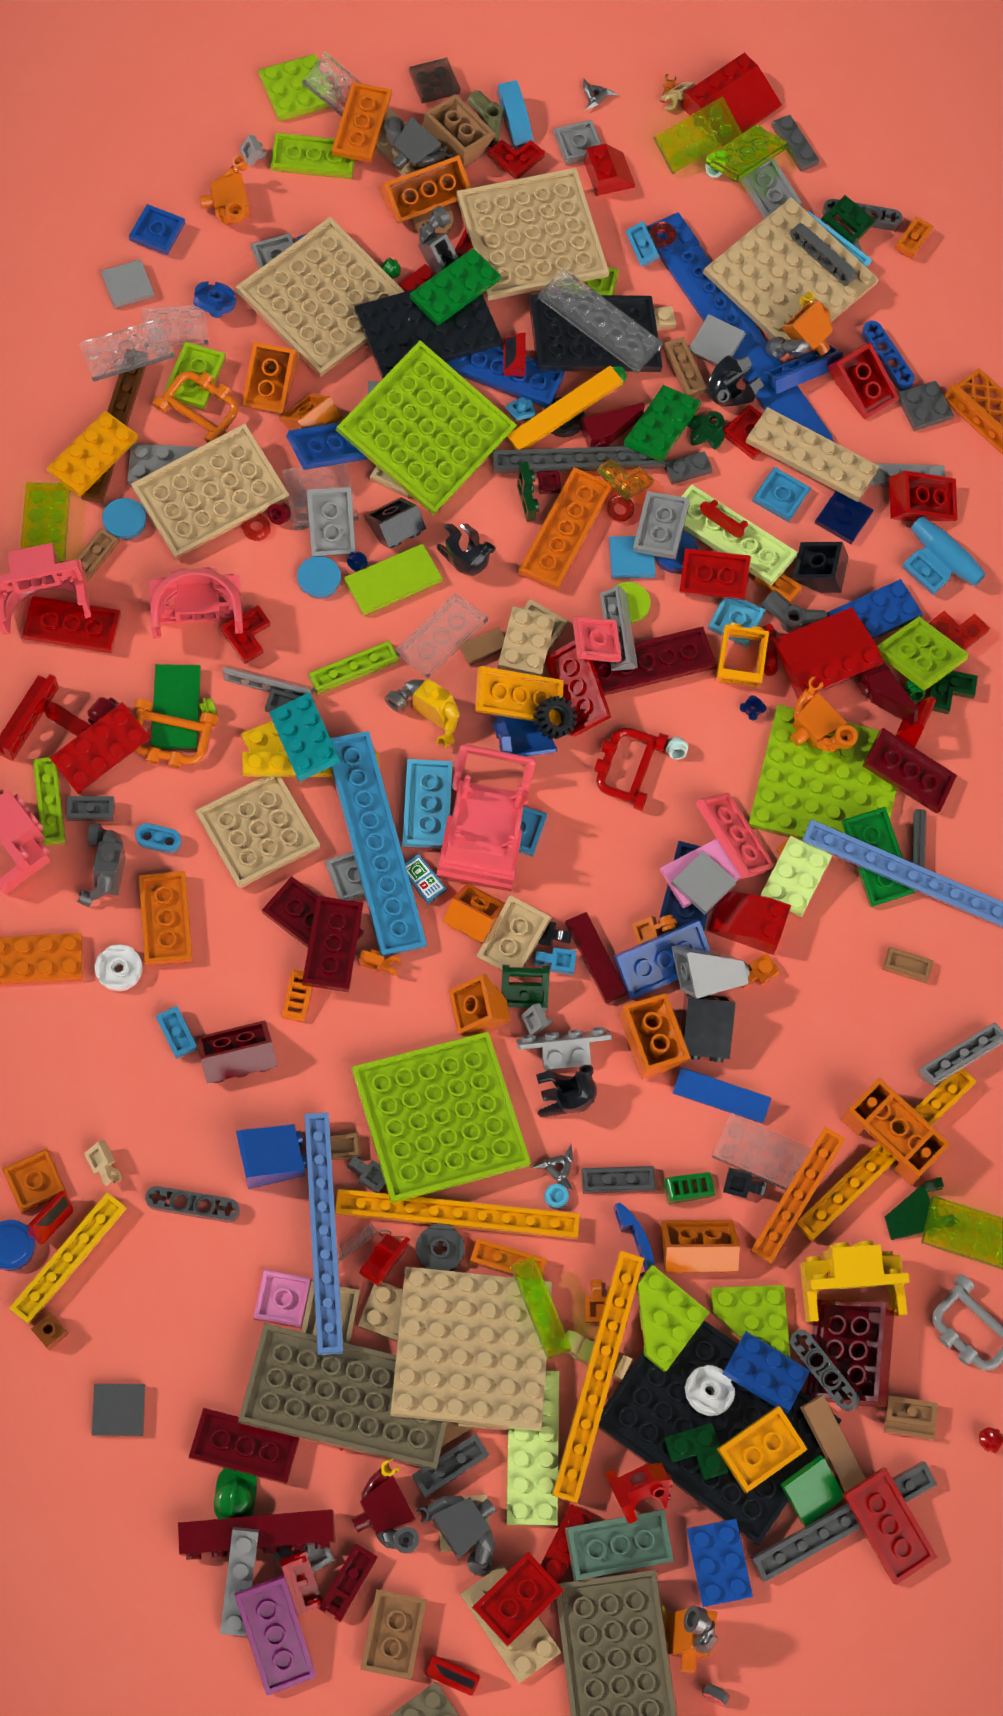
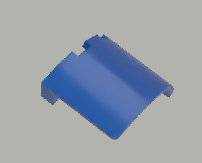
M494 715L497 717V722H494L493 725L496 738L499 739L500 751L522 756L557 752L553 739H548V735L542 736L543 731L538 732L536 728L539 725H534L533 721Z

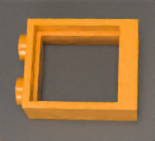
M738 623L725 625L722 632L716 681L759 688L763 679L769 631H764V628L752 626L751 629L744 628ZM728 636L760 641L756 673L724 668Z

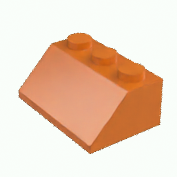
M667 993L622 1006L618 1015L641 1079L665 1073L690 1060L691 1057Z
M661 1220L662 1259L665 1272L677 1274L681 1272L728 1273L738 1271L740 1244L733 1220Z

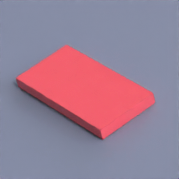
M730 793L703 798L695 803L742 879L767 873L774 869L773 861Z

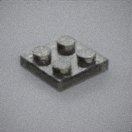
M447 57L409 67V74L422 104L460 94V86Z

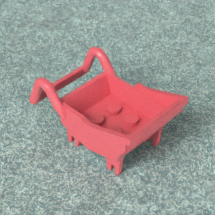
M467 744L460 746L452 787L457 791L453 815H448L437 877L511 891L522 836L520 825L523 806L529 801V789L536 765L534 758ZM467 754L525 764L526 767L521 785L518 786L517 791L471 783L470 775H466L465 781H462Z

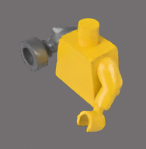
M413 679L404 683L405 686L401 690L390 691L385 696L384 700L387 705L398 713H401L407 707L406 700L408 697H413V710L446 731L445 734L437 738V744L441 745L445 742L444 749L454 744L455 739L452 733H455L460 713L452 694L437 685L436 682L429 679L425 681Z

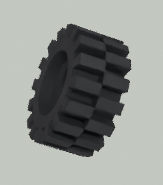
M554 696L540 702L539 706L535 708L537 712L533 713V717L537 718V720L533 722L534 725H539L536 728L538 732L543 731L542 736L548 735V739H558L573 731V726L577 724V721H574V719L578 717L577 714H573V711L576 710L575 706L570 708L572 704L570 700L565 702V697L559 698V696ZM552 709L557 710L561 715L562 722L559 726L554 725L550 721L549 712Z

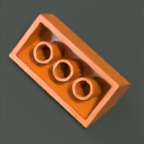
M459 155L385 182L379 187L386 207L398 224L431 212L438 205L444 207L458 202L457 191L471 188Z

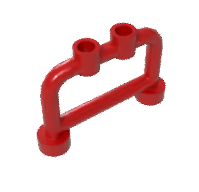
M624 727L615 731L610 740L605 739L601 752L605 753L603 760L598 758L594 771L598 772L596 783L600 791L606 795L634 803V809L643 811L648 794L640 791L654 749L664 752L669 735L660 733L657 737ZM624 736L647 742L630 792L608 786L605 782L618 743Z

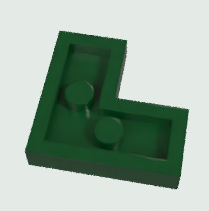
M528 461L519 463L517 488L526 521L530 522L535 521L536 512L539 511V504L537 499H533L535 474L534 470L529 468Z
M951 671L930 686L929 697L936 699L932 711L949 714L953 695L973 699L978 676Z
M712 1423L664 1438L671 1464L695 1456L703 1481L728 1473L726 1463L717 1450L720 1445Z

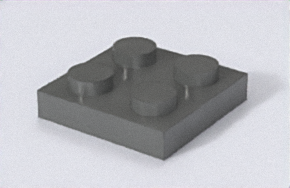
M937 381L898 392L900 398L898 401L913 431L953 418L954 414Z

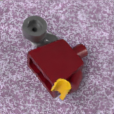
M393 1458L384 1461L381 1468L369 1478L361 1492L362 1500L360 1505L364 1512L352 1518L351 1521L358 1533L372 1526L378 1541L386 1548L397 1549L400 1553L408 1554L415 1551L418 1547L419 1535L415 1529L407 1526L414 1523L416 1519L394 1476H391L398 1472L400 1467L398 1466L394 1470L390 1469L389 1463L393 1460Z

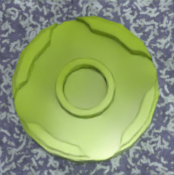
M623 582L614 586L613 588L620 586L626 592L631 624L643 620L649 613L651 599L646 589L634 582Z

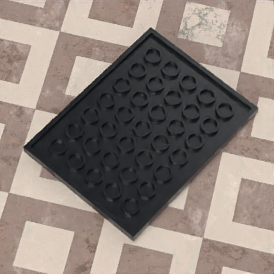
M704 1320L667 1371L663 1372L645 1357L644 1351L641 1353L604 1406L598 1428L646 1464L662 1463L666 1473H670L673 1484L723 1521L736 1518L739 1533L759 1546L789 1501L780 1484L817 1458L822 1451L800 1408L813 1399L800 1390L791 1410L787 1414L784 1413L808 1450L748 1493L743 1491L728 1466L727 1474L703 1481L695 1456L671 1464L664 1442L665 1437L712 1423L721 1446L775 1408L734 1381H731L735 1389L734 1400L725 1412L717 1416H707L699 1413L690 1405L685 1393L687 1378L696 1368L705 1367L706 1365H713L724 1371L738 1345ZM705 1389L707 1394L712 1395L709 1389ZM834 1415L839 1425L842 1420L838 1418L836 1415Z

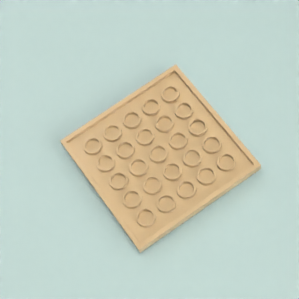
M576 168L457 191L456 196L471 247L501 275V280L485 291L487 301L609 276L606 260Z
M792 197L711 262L703 271V274L771 338L779 336L785 340L792 339L781 327L803 307L800 305L799 300L802 295L805 297L808 291L813 292L814 300L820 301L829 309L832 322L879 281L866 266ZM798 223L807 226L852 266L856 272V278L849 285L840 283L792 239L790 235L791 229Z
M331 217L236 286V292L292 349L299 352L302 360L319 377H322L367 342L355 314L354 306L405 292Z
M405 1266L390 1416L541 1431L552 1282Z

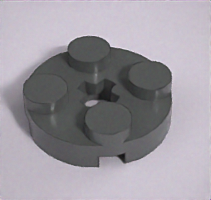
M433 1224L419 1235L416 1242V1256L422 1268L453 1271L458 1267L464 1256L465 1245L463 1238L452 1226L447 1224ZM440 1242L443 1243V1247L447 1248V1251L443 1252L442 1255H438L437 1251H433V1247H437Z

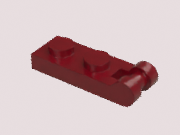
M355 1544L323 1599L319 1610L324 1613L326 1611L335 1616L334 1619L341 1623L378 1557ZM335 1595L344 1599L341 1606L332 1602Z

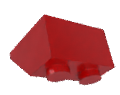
M608 144L586 148L584 164L596 196L635 188L633 177L622 151Z

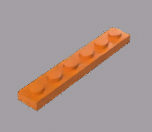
M824 1126L750 1251L772 1264L846 1138Z

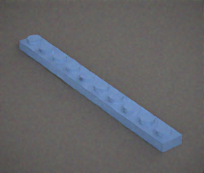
M809 821L801 842L1003 928L1002 901L819 822Z
M329 1112L304 1114L317 1348L318 1355L343 1354Z

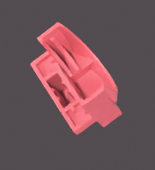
M52 543L8 552L10 573L0 574V628L3 634H10L11 617L17 605L28 596L48 589H62L74 593L77 596L78 605L83 606L85 619L91 617L86 572L81 559L60 563Z
M210 567L181 568L171 571V575L167 578L149 580L153 639L161 638L160 624L235 619V633H243V610L239 575H221L217 573L216 568ZM220 597H222L226 601L220 602ZM174 598V605H168V603Z
M1 789L0 843L16 863L12 870L0 878V889L7 895L51 861L46 855L50 851L42 842L45 839L41 833L44 830L42 825L18 794L13 796L9 790L4 792Z

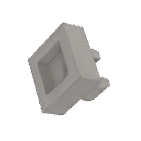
M248 135L240 147L241 154L245 158L247 165H254L257 159L262 160L267 154L266 151H262L263 144L258 142L255 135Z
M540 1003L532 1005L521 1015L530 1035L539 1034L553 1022L552 1019H547L545 1012L548 1010L547 1008H542Z

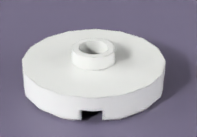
M122 944L111 945L106 948L105 951L99 954L95 963L96 977L101 985L108 990L117 992L128 990L135 986L141 978L143 971L142 961L137 952L131 947ZM122 966L123 970L121 972H116V967Z
M713 1365L696 1368L686 1380V1398L690 1405L699 1413L707 1416H717L725 1412L734 1400L735 1389L732 1386V1380L722 1374L723 1370ZM705 1389H709L712 1395L707 1394Z

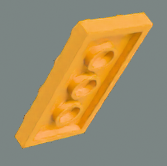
M105 410L46 468L47 473L81 497L139 439L138 434Z
M480 666L477 673L475 712L535 721L537 718L533 717V713L537 712L535 708L539 706L540 702L554 696L563 697L564 680ZM554 709L550 710V721L554 725L561 724L562 719L559 712Z

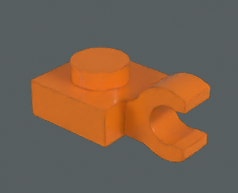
M362 949L359 957L360 966L379 972L385 971L392 976H397L398 970L391 968V964L397 963L401 965L402 959L398 956L384 959L380 952L372 949L368 951Z
M768 953L748 964L750 975L747 977L749 984L743 985L742 988L749 986L754 981H757L761 986L780 973L779 968Z
M594 1279L590 1281L591 1297L584 1298L585 1323H600L607 1298L602 1297V1279Z

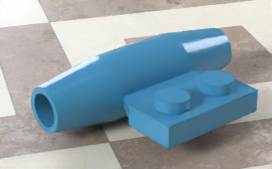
M923 516L912 525L911 531L925 548L917 550L903 563L902 568L933 596L948 583L951 573L974 587L986 576V573L973 556L945 530Z

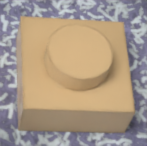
M672 306L654 308L657 331L676 328Z

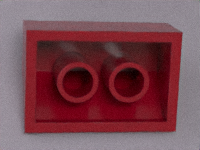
M266 1020L196 1037L207 1084L220 1083L225 1079L244 1077L249 1073L265 1072L277 1067Z

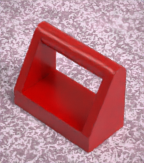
M928 697L915 704L919 709L918 721L910 724L902 719L896 736L915 748L933 710L936 699Z

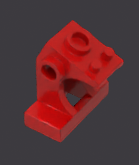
M647 1463L620 1477L617 1476L614 1469L605 1473L628 1524L638 1520L634 1509L642 1499L650 1496L654 1499H660L665 1509L667 1508L668 1500H671L669 1488H672V1478L669 1472L666 1473L662 1463Z

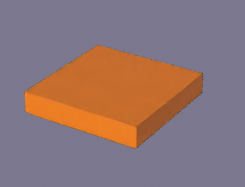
M47 1148L2 1168L21 1214L51 1201L62 1190L67 1193Z

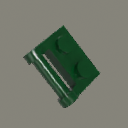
M846 195L821 218L822 222L828 224L853 245L867 233L876 221ZM834 216L838 218L842 223H844L848 228H850L854 232V234L849 232L845 227H843L839 222H837L834 219Z
M502 965L501 993L506 998L508 1007L530 1008L532 1005L540 1003L542 1008H548L550 966L523 968ZM509 977H542V982H509Z

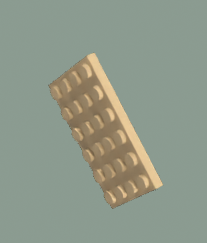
M246 424L229 431L131 483L133 491L175 560L265 512L270 505L289 499L290 496Z

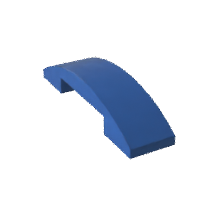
M617 1203L613 1210L621 1232L631 1230L639 1256L644 1258L643 1267L646 1272L651 1265L655 1266L649 1240L635 1216L623 1204ZM645 1272L640 1273L638 1281L641 1279Z

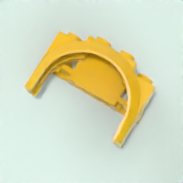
M872 1240L860 1241L850 1247L849 1242L834 1243V1245L829 1246L828 1250L823 1251V1259H821V1256L806 1257V1261L800 1263L805 1323L819 1321L817 1292L822 1289L833 1290L885 1285L890 1296L891 1306L895 1309L894 1316L907 1315L904 1284L910 1283L909 1273H903L901 1255H893V1251H882L881 1244L873 1245Z

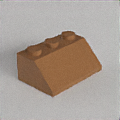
M456 94L424 114L423 127L441 143L442 149L445 146L448 147L446 151L448 155L453 154V157L459 155L464 168L476 161L495 137V132Z

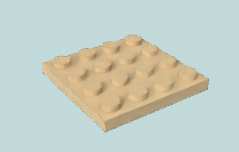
M262 777L195 810L198 819L238 889L320 848L319 841L281 777Z

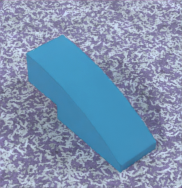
M514 80L498 84L497 96L514 148L522 147L530 140L534 142L528 113L518 81Z

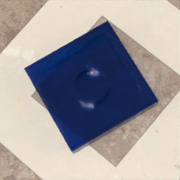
M835 491L816 518L815 524L852 545L874 510L860 501L857 502Z

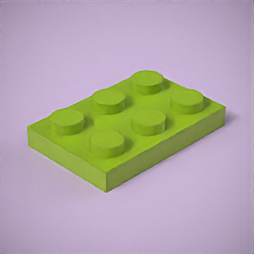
M185 342L165 391L174 379L185 371H193L200 376L203 372H206L214 379L212 384L215 385L226 359V354ZM185 380L173 395V398L182 404L205 410L211 393L200 388L194 381Z

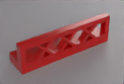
M49 674L47 679L40 675L37 676L0 734L1 756L11 761L14 760L44 713L48 703L51 702L59 689L55 676Z

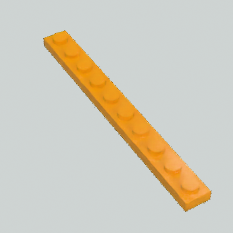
M962 1068L943 1080L914 1110L932 1126L977 1081ZM899 1123L893 1131L897 1134L904 1133V1126ZM878 1143L815 1203L795 1225L812 1242L886 1171L896 1159Z
M338 1189L335 1215L430 1225L447 1224L459 1228L576 1240L578 1239L580 1213L414 1197L391 1204L388 1194Z
M620 1251L618 1254L552 1493L553 1497L578 1503L643 1265V1257Z

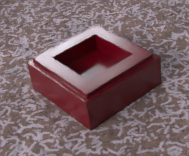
M559 470L537 472L539 494L561 492Z

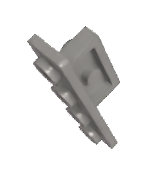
M595 1027L591 1029L592 1031L582 1032V1030L578 1029L570 1030L568 1034L561 1035L558 1032H549L542 1037L524 1035L521 1039H516V1045L519 1050L541 1047L544 1070L591 1065L589 1042L612 1040V1034L605 1027Z

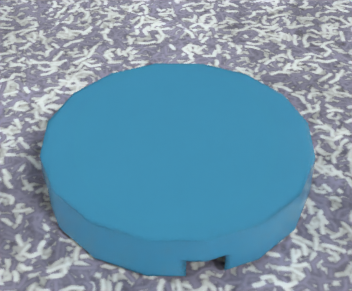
M116 499L110 502L104 509L102 514L103 526L108 533L118 539H133L139 536L145 529V510L140 503L133 499Z
M324 556L311 557L306 559L298 569V585L301 591L307 593L310 597L326 598L334 594L341 583L340 569L330 558Z

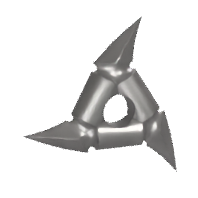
M584 78L583 88L589 101L585 110L599 105L607 95H618L602 86H590Z
M571 1144L564 1156L546 1158L532 1167L546 1168V1171L557 1180V1183L573 1190L567 1179L571 1162H573ZM562 1164L563 1170L557 1171L554 1165Z

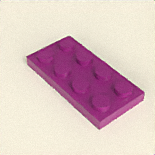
M284 1575L234 1593L266 1696L315 1678L314 1667Z

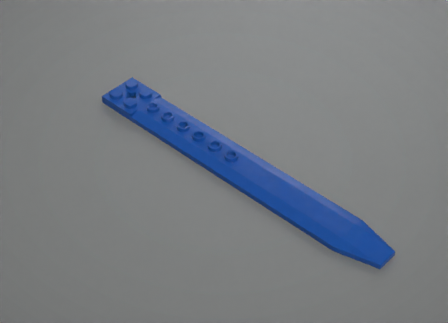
M677 212L647 226L659 252L660 259L703 322L708 314L745 331L746 335L733 358L749 357L753 365L750 366L749 371L742 378L748 384L755 378L760 377L764 386L759 389L755 397L763 409L766 410L768 407L834 442L831 433L798 386L777 394L763 377L764 372L782 365L779 358H771L766 351L767 341L752 319L703 274L704 268L711 263V260L699 245L700 242L680 213ZM668 235L675 236V240L667 239Z

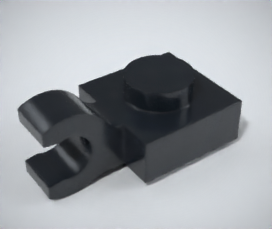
M549 922L538 944L552 947L553 940L570 944L572 934L568 931L556 930V922Z
M729 1167L723 1192L747 1198L748 1191L765 1196L767 1183L751 1180L752 1173Z

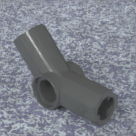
M776 590L772 591L762 602V605L781 622L783 630L789 633L827 617L825 610H807L792 605Z

